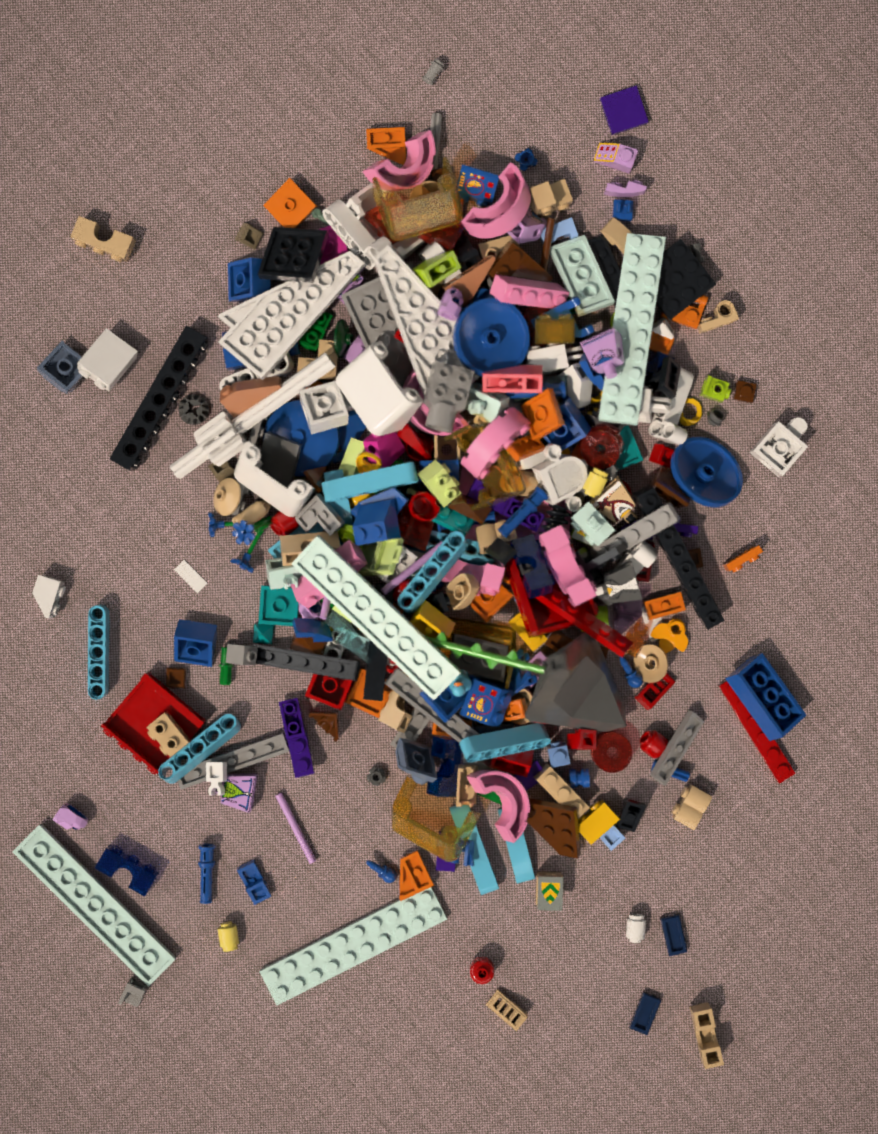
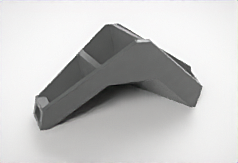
M583 632L577 639L553 655L548 656L541 663L542 666L546 667L544 674L540 673L530 705L525 712V717L530 722L602 732L627 726L625 705L600 644L593 637Z

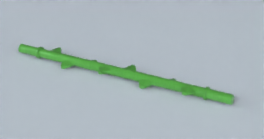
M441 632L436 638L425 636L436 647L452 650L455 658H459L462 654L486 659L490 669H493L498 663L541 674L545 672V666L530 663L527 660H519L515 650H512L507 656L483 651L478 642L472 647L449 642L445 632Z

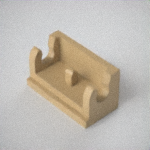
M459 764L456 807H462L463 805L473 807L476 804L477 793L466 776L478 771V765Z

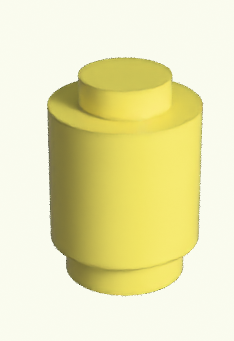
M594 467L582 487L585 489L584 493L593 498L596 495L600 496L608 481V473Z
M231 921L221 923V926L217 928L220 947L223 948L224 952L238 949L237 925L232 924Z

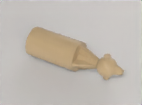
M265 500L256 501L233 517L232 522L234 524L236 522L240 523L241 520H246L248 525H254L267 515L272 505Z

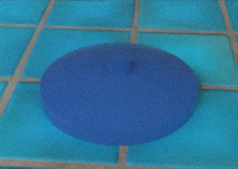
M497 298L481 299L467 306L456 320L453 330L455 352L461 363L468 370L474 371V374L483 377V372L521 365L529 349L530 336L527 323L520 311L511 303H503Z
M300 400L291 401L279 407L273 412L265 425L263 441L265 433L269 431L302 444L294 477H306L303 473L306 470L329 466L337 454L340 443L338 427L311 434Z
M691 437L686 439L683 444H680L672 454L671 471L679 488L693 501L707 507L718 508L730 504L740 494L743 485L740 466L734 456L718 442L705 437Z

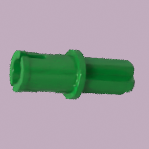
M221 647L220 685H230L232 667L234 665L226 663L227 647Z

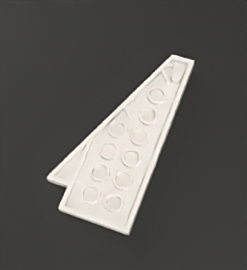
M387 245L374 257L373 261L422 393L425 395L431 366L435 361L467 369L459 360L454 349L453 330L456 320L451 321L437 314L440 300L393 249ZM473 375L472 383L479 377L478 375Z
M348 251L320 265L314 283L287 281L219 314L218 318L229 326L230 329L218 343L263 380L363 269L365 263L351 251Z

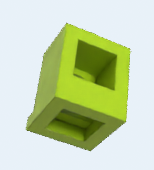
M708 375L705 377L699 396L721 403L730 396L731 388H728L730 383ZM715 386L721 388L719 393L714 390Z

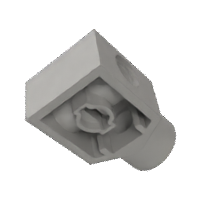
M435 361L432 364L423 403L429 408L426 427L450 433L453 431L456 414L464 411L466 408L474 371Z

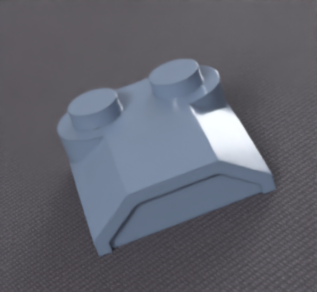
M62 340L37 367V371L58 390L68 394L75 389L76 384L83 377L78 372L77 362L82 357Z
M400 738L395 751L398 768L412 775V779L420 785H424L428 781L433 783L437 779L432 748Z

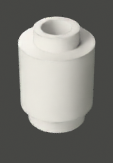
M630 913L629 918H627L626 938L630 939V942L641 943V940L645 939L646 920L643 914Z

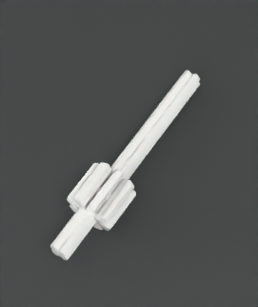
M324 353L282 383L279 390L250 407L236 418L232 419L228 413L222 411L194 432L198 445L172 463L170 469L177 478L181 479L208 459L214 465L221 466L242 451L248 442L244 434L246 431L299 394L300 390H304L336 367L335 364Z

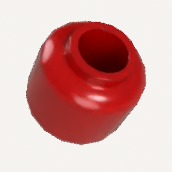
M279 511L272 516L270 527L276 535L285 536L296 530L299 524L295 517L286 516Z
M656 730L646 731L640 738L641 750L653 759L659 758L668 745L667 738Z
M477 957L470 964V977L477 984H487L493 979L495 973L494 966L487 957Z

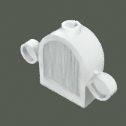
M552 443L548 444L544 449V455L548 460L532 467L539 487L549 497L545 502L555 505L565 499V507L572 512H576L581 508L582 501L579 497L574 496V494L582 489L587 479L588 464L584 459L580 460L568 454H561L560 446Z

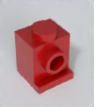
M578 729L575 730V733L567 734V749L596 750V730Z

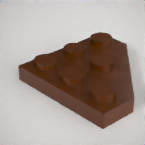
M529 798L530 813H528L527 822L559 855L578 859L581 852L577 807Z

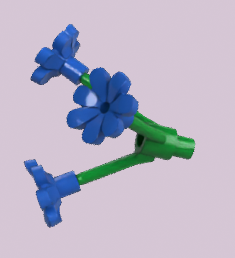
M208 512L210 518L209 535L211 537H215L217 528L233 526L236 530L232 531V535L234 537L238 536L236 539L237 544H241L244 541L245 545H249L252 542L242 559L232 558L230 562L240 565L241 569H246L248 572L253 573L254 569L248 563L252 557L251 553L264 530L271 524L272 517L262 518L254 525H248L246 520L233 524V522H224V520L216 521L214 514Z

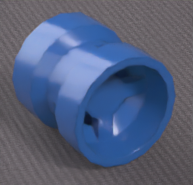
M588 768L581 769V771L569 769L570 788H577L580 785L583 788L590 787Z

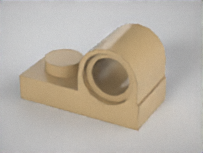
M728 300L718 303L713 310L715 319L713 320L712 317L701 320L702 324L698 325L697 329L699 334L736 322L739 317L733 303ZM721 306L728 309V315L720 313Z

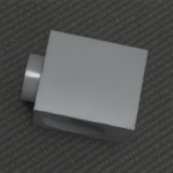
M227 644L226 663L256 666L258 646Z

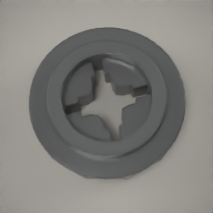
M192 394L185 396L180 401L178 412L180 418L185 423L198 425L208 417L209 406L203 397ZM189 403L193 406H199L196 410L198 416L193 413H187L190 410Z

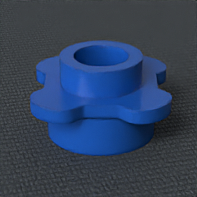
M530 148L515 155V160L519 162L522 171H526L528 167L536 166L537 159L534 158Z

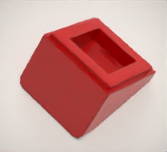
M655 443L649 461L671 469V457L674 449Z

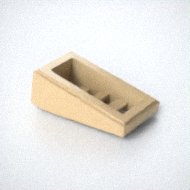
M498 989L486 1003L493 1012L516 1031L528 1017V1013ZM499 997L502 998L497 1007L494 1006ZM507 1003V1007L502 1012L500 1009ZM511 1008H513L514 1011L508 1017L507 1013L511 1010ZM519 1013L520 1016L517 1018L516 1021H513L515 1016Z

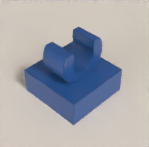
M614 200L612 218L618 221H632L633 201Z

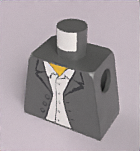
M632 560L604 572L603 578L605 583L595 585L597 597L608 594L611 603L642 600Z

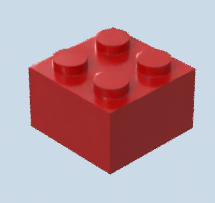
M313 674L305 696L342 710L353 681Z

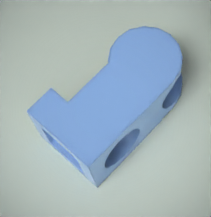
M572 217L555 223L551 246L557 240L569 237V240L579 236ZM546 227L543 229L540 237L542 244H544Z

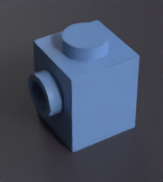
M554 741L546 746L551 768L570 764L565 742Z

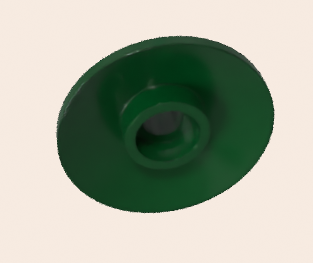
M340 319L335 327L334 348L336 355L339 358H343L349 349V345H352L354 338L353 334L350 333L346 320Z

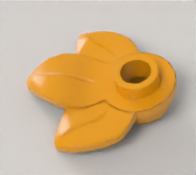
M672 619L667 624L660 623L651 632L650 636L659 639V647L665 653L672 651L675 647L679 651L684 652L688 646V638L685 635L686 627L684 622L679 619ZM674 625L679 626V630L677 632H674L672 630V627Z

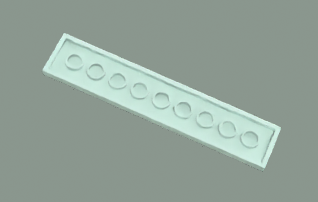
M627 233L612 327L622 336L624 363L615 367L617 371L615 378L606 379L605 376L599 421L638 426L666 237Z
M320 535L316 536L292 562V565L433 700L462 672Z
M39 824L12 851L148 987L175 961L176 957L42 824Z
M432 887L405 900L400 901L399 899L270 964L259 972L276 1005H279L447 920V916Z

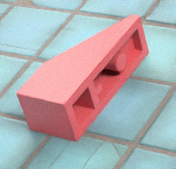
M519 365L483 372V392L542 393L543 365Z

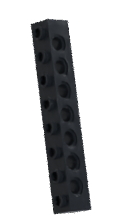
M187 325L185 326L109 458L111 461L132 472L134 469L137 470L142 462L141 456L150 449L152 437L158 435L161 429L160 423L163 419H167L171 412L169 409L171 404L176 403L180 396L179 390L188 383L190 379L188 375L191 369L194 370L199 363L198 357L201 352L204 353L207 350L209 339ZM189 345H193L194 352L190 355H187L185 353V348ZM178 362H184L185 367L182 371H176L175 367ZM173 378L175 385L172 388H167V380ZM159 395L165 396V402L162 405H158L156 401ZM154 411L156 417L153 421L149 422L147 415L149 412ZM141 428L146 430V435L143 438H139L137 435L138 430ZM130 445H135L137 449L133 455L128 453Z
M650 484L633 493L644 516L664 506L655 488ZM674 524L654 534L702 625L709 630L725 621Z

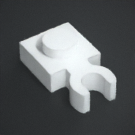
M206 762V782H211V786L208 789L209 795H216V789L218 790V796L225 794L222 782H227V762Z

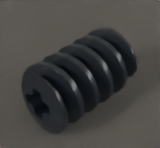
M549 504L553 510L546 511L550 517L544 518V521L548 525H542L541 528L547 532L555 527L562 526V524H568V521L564 519V517L571 516L567 512V508Z

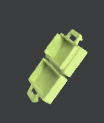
M397 538L364 544L361 550L368 564L358 573L361 576L393 575L402 553L404 540Z

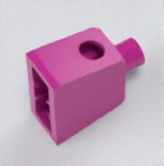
M396 432L382 436H376L371 433L363 442L365 452L375 454L381 459L382 465L380 469L389 467L406 451ZM367 457L370 464L377 463L373 458Z

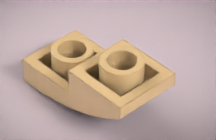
M611 218L600 231L611 245H616L624 254L627 233H633L617 219Z

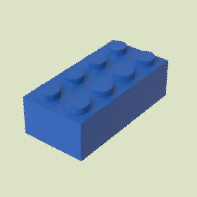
M763 653L749 657L725 678L769 741L784 737L807 716Z

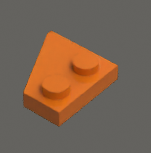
M405 127L366 129L368 150L401 165L405 164Z
M418 850L400 858V901L434 886Z

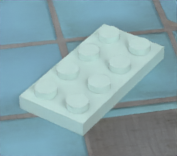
M585 235L551 246L550 255L565 289L570 292L569 298L578 296L580 299V305L574 307L578 317L614 304L613 296Z

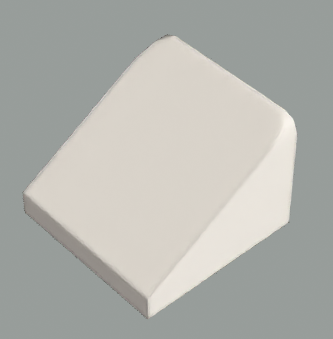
M664 317L653 324V332L669 339L674 338L675 331Z

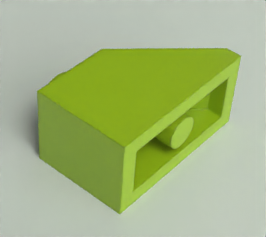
M451 250L425 260L413 268L412 271L427 287H433L459 270L461 266L454 251Z

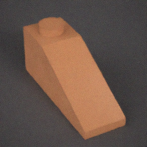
M488 255L442 285L441 287L444 292L451 287L459 289L463 296L461 307L463 308L470 303L469 300L473 298L495 262V257ZM453 297L452 301L458 304V298Z
M279 376L266 377L263 380L259 378L226 385L220 392V402L235 418L281 388V378Z

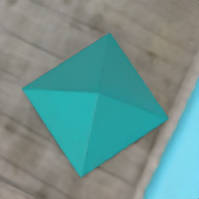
M254 624L253 643L272 644L274 625Z

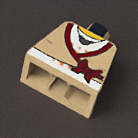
M619 476L615 477L604 487L600 496L596 495L595 498L590 499L591 505L614 523L623 518L628 524H631L637 518V515L632 511L636 503Z

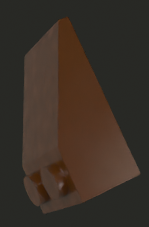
M508 241L497 255L495 262L487 273L493 279L495 275L550 282L554 278L511 241Z
M663 467L659 468L649 484L655 488L660 497L670 502L676 508L687 507L691 498L679 488L671 469L665 467V469Z

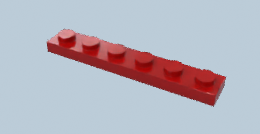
M537 577L528 586L527 593L623 658L632 647V641L581 606H573L568 601L569 598Z
M725 681L718 685L776 781L780 784L793 776L795 772L776 741H769L729 683Z

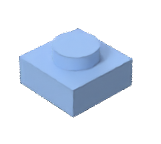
M613 825L600 839L612 851L625 837Z

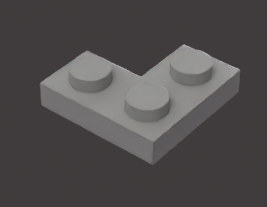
M321 493L317 494L295 516L297 523L306 533L319 523L331 536L345 523L329 503H325V498Z

